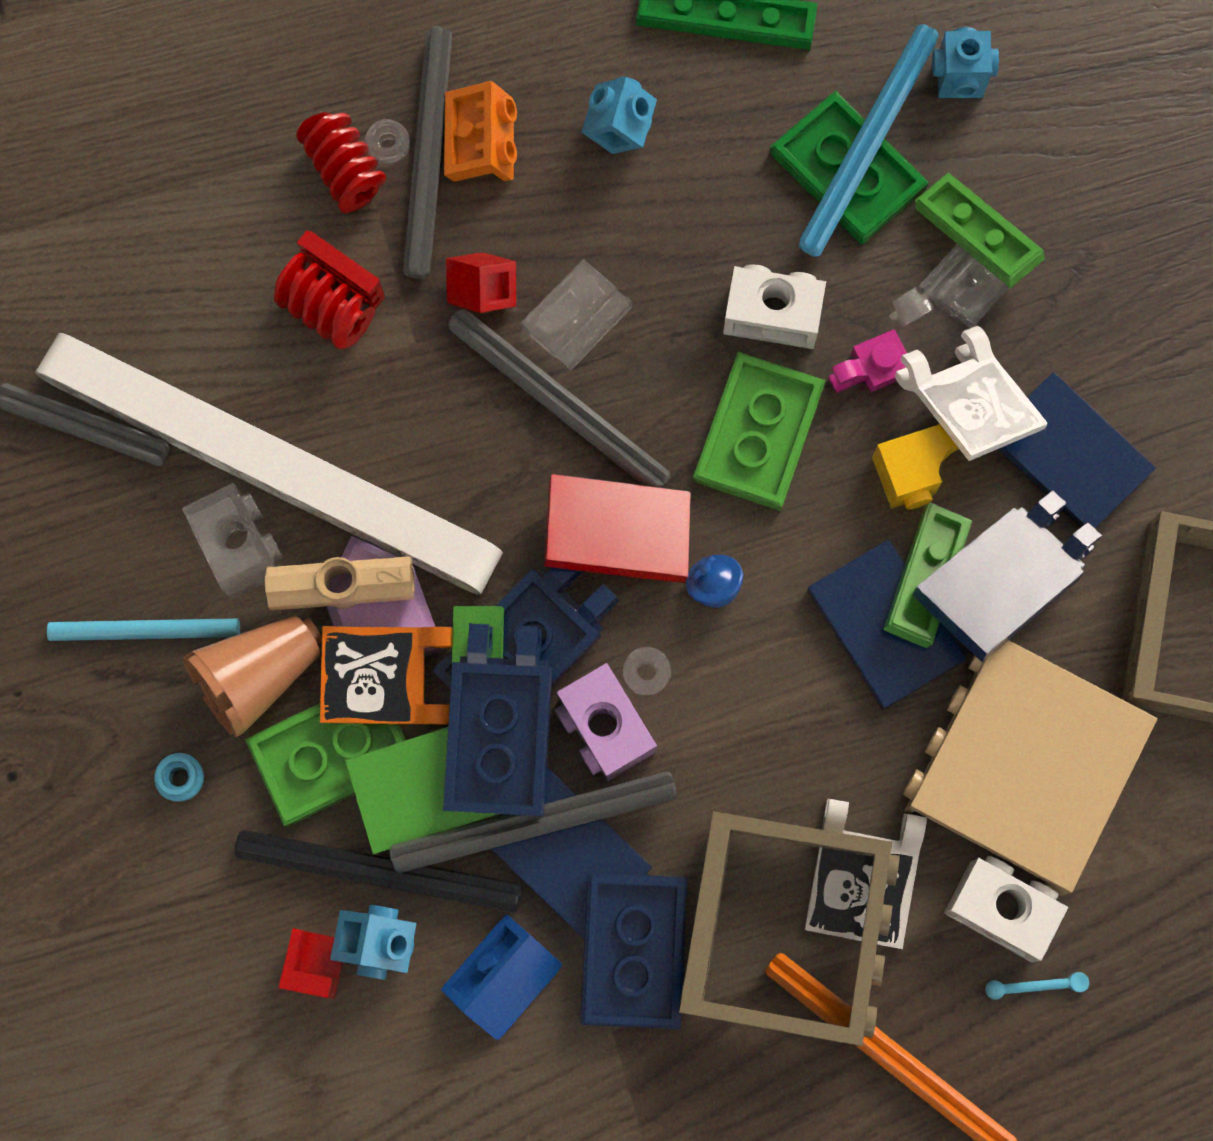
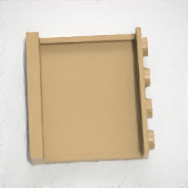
M1008 640L984 662H981L974 655L968 669L974 671L975 674L968 688L959 685L953 695L947 711L954 715L946 731L938 727L925 750V753L932 756L924 773L916 769L909 780L903 795L910 800L904 811L909 814L915 811L1042 879L1046 882V886L1062 896L1073 892L1158 718Z

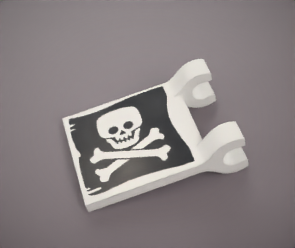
M979 326L962 332L961 337L966 344L957 347L955 350V354L961 364L931 375L928 362L919 350L902 355L900 361L906 368L896 371L895 378L903 389L913 391L919 396L968 461L1044 430L1048 424L995 359L989 339L984 330Z
M827 799L822 830L892 842L891 855L900 856L896 885L886 884L883 904L892 906L888 936L879 934L877 944L903 949L919 852L925 834L927 818L903 814L900 840L885 839L844 830L849 802ZM819 847L804 930L861 941L873 856Z

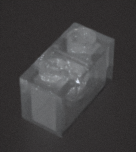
M234 483L182 508L221 590L230 600L265 584L267 567H278L275 561L283 558L271 533L263 536L256 523V520L263 516L252 494L249 492L242 495ZM246 531L247 538L242 546L236 549L226 547L227 539L232 533Z

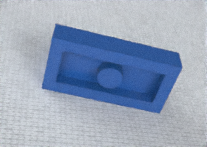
M505 914L443 985L441 990L464 1014L498 1040L562 967V963L509 915Z

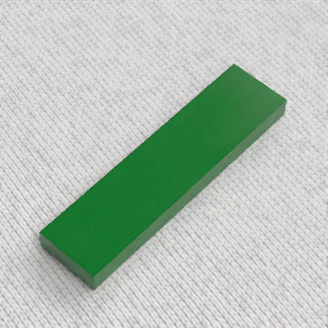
M639 0L636 26L811 50L818 3L801 0Z

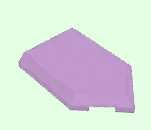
M351 536L341 558L356 561L399 556ZM414 567V600L357 604L349 609H337L333 606H327L334 626L435 627ZM348 574L337 575L332 579L329 590L333 593L345 592L352 584V576ZM426 648L425 657L442 651L444 648Z

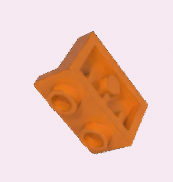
M493 81L445 92L444 175L453 182L493 173L504 182L514 179V163L517 160V150L514 143V122L517 119V108L513 98Z

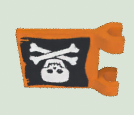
M322 626L320 723L449 725L450 705L424 703L425 649L452 648V627Z

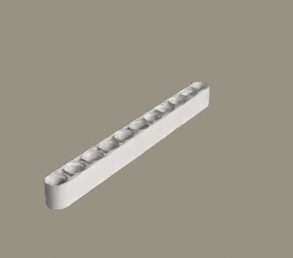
M58 333L35 372L37 376L59 390L140 430L163 439L167 443L399 557L411 556L414 565L471 593L482 594L503 554L502 550L491 542L66 334Z

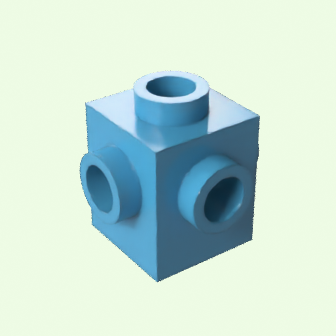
M970 27L945 31L940 49H933L931 70L932 76L938 77V98H983L990 78L997 76L999 68L998 49H991V31H977Z
M618 77L615 80L596 84L589 98V108L581 133L612 154L643 148L647 132L652 124V115L657 99L642 89L638 81L629 77Z
M369 905L368 914L340 910L330 960L358 965L356 975L386 980L387 970L408 973L410 957L414 949V935L417 923L398 920L399 910L382 906Z

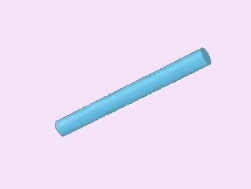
M239 618L49 622L47 625L49 641L228 638L240 634Z

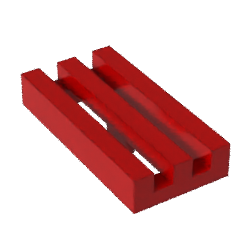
M306 230L297 241L301 253L307 255V262L309 264L319 263L322 266L321 272L323 274L333 273L336 275V283L339 285L343 283L350 285V293L353 295H364V302L370 307L374 306L377 308L384 300L385 296L379 278L312 231Z

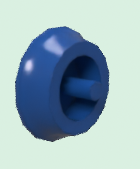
M711 555L702 558L692 566L688 573V578L686 579L688 594L696 602L708 607H722L729 604L740 592L743 581L741 565L734 558L726 555Z

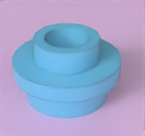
M171 754L158 764L154 775L155 786L158 792L168 800L174 802L187 801L193 798L202 788L204 782L203 768L194 757L188 754ZM184 769L188 773V780L184 785L177 787L173 783V776L178 770Z

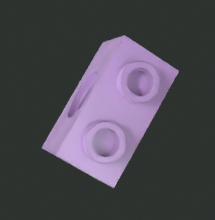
M607 663L557 692L561 705L555 708L554 711L568 734L575 730L578 732L585 744V747L580 749L579 753L593 776L601 771L608 782L657 752L655 741ZM599 714L612 716L617 723L615 731L605 737L593 734L589 729L592 718Z

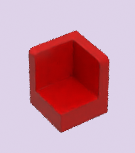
M474 253L446 258L447 302L478 313L516 307V261L487 253Z
M293 928L279 988L335 999L343 962L330 960L335 937Z

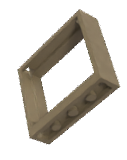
M1161 511L1148 525L1122 700L1137 708L1213 723V703L1154 691L1176 542L1213 549V521Z
M713 811L679 1013L855 1046L863 1045L864 1036L873 1038L877 1007L868 1005L871 985L881 986L885 956L876 955L879 934L888 936L892 915V906L883 904L886 884L896 885L900 856L891 855L892 842ZM732 832L874 857L849 1027L704 1001Z

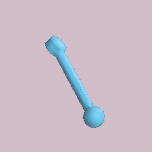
M1075 972L1064 979L1002 984L998 980H991L987 983L985 992L992 1000H998L1004 994L1070 988L1074 992H1084L1088 989L1089 979L1084 973Z

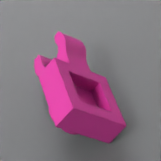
M895 329L853 346L851 355L854 360H847L832 367L833 374L829 375L828 379L835 393L845 391L863 381L866 382L870 392L897 382L895 374L896 371L906 368L900 360L902 355L907 354Z

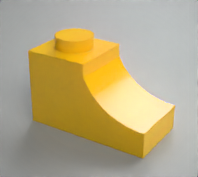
M940 424L877 445L872 459L891 509L905 505L907 510H911L933 501L932 495L936 494L942 483L939 475L940 465L945 458L959 449Z

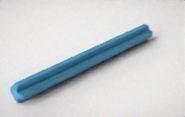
M920 24L914 30L803 232L799 243V248L803 252L814 257L820 256L936 45L938 32L935 29L929 28L925 24Z

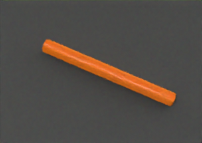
M778 953L773 957L765 969L768 977L827 1024L849 1027L851 1007L785 954ZM876 1026L873 1038L864 1036L863 1045L856 1046L974 1141H1017L1016 1137Z

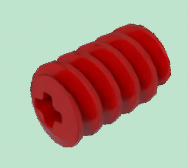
M320 112L310 116L300 124L296 132L297 140L304 145V151L312 159L315 170L321 173V179L324 185L330 188L329 191L333 200L339 202L340 211L345 214L355 212L371 202L378 193V190L386 182V175L383 171H375L378 166L375 157L367 156L369 147L365 142H358L360 132L357 128L350 127L352 121L349 114L338 113L333 115L329 112Z
M301 252L298 253L287 263L276 280L274 302L280 308H288L292 317L297 319L303 318V323L306 327L310 329L317 328L319 336L323 339L329 340L332 338L331 342L337 349L344 350L351 347L366 332L375 315L376 307L371 306L363 312L361 309L365 301L364 295L356 294L348 301L347 298L351 290L350 285L343 283L334 291L336 275L328 273L319 280L322 266L319 263H313L304 270L308 260L307 255Z

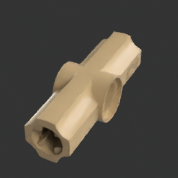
M407 556L349 561L346 558L334 557L326 560L324 563L267 567L265 593L268 608L271 611L325 606L349 609L357 604L414 600L415 579L412 558ZM348 574L352 576V584L345 592L333 593L329 590L332 579L337 575Z

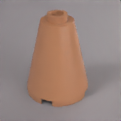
M293 615L191 651L182 660L193 684L199 683L205 695L202 698L224 729L230 735L234 734V737L237 738L245 733L321 655L318 645L322 643V636L309 618L302 621L298 616Z

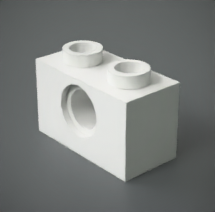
M746 265L744 268L734 266L723 334L814 349L826 281L816 280L815 276L804 272L784 275L772 273L770 269L761 265ZM772 297L779 298L786 304V307L781 310H772L764 304V301Z
M987 856L985 861L980 858L971 861L944 914L1030 962L1041 961L1068 909L1067 906L1056 901L1059 894L1040 882L1032 880L1030 885H1027L1012 876L1014 869L994 857ZM1002 892L1011 894L1017 900L1018 913L1013 920L1003 918L997 911L996 901Z

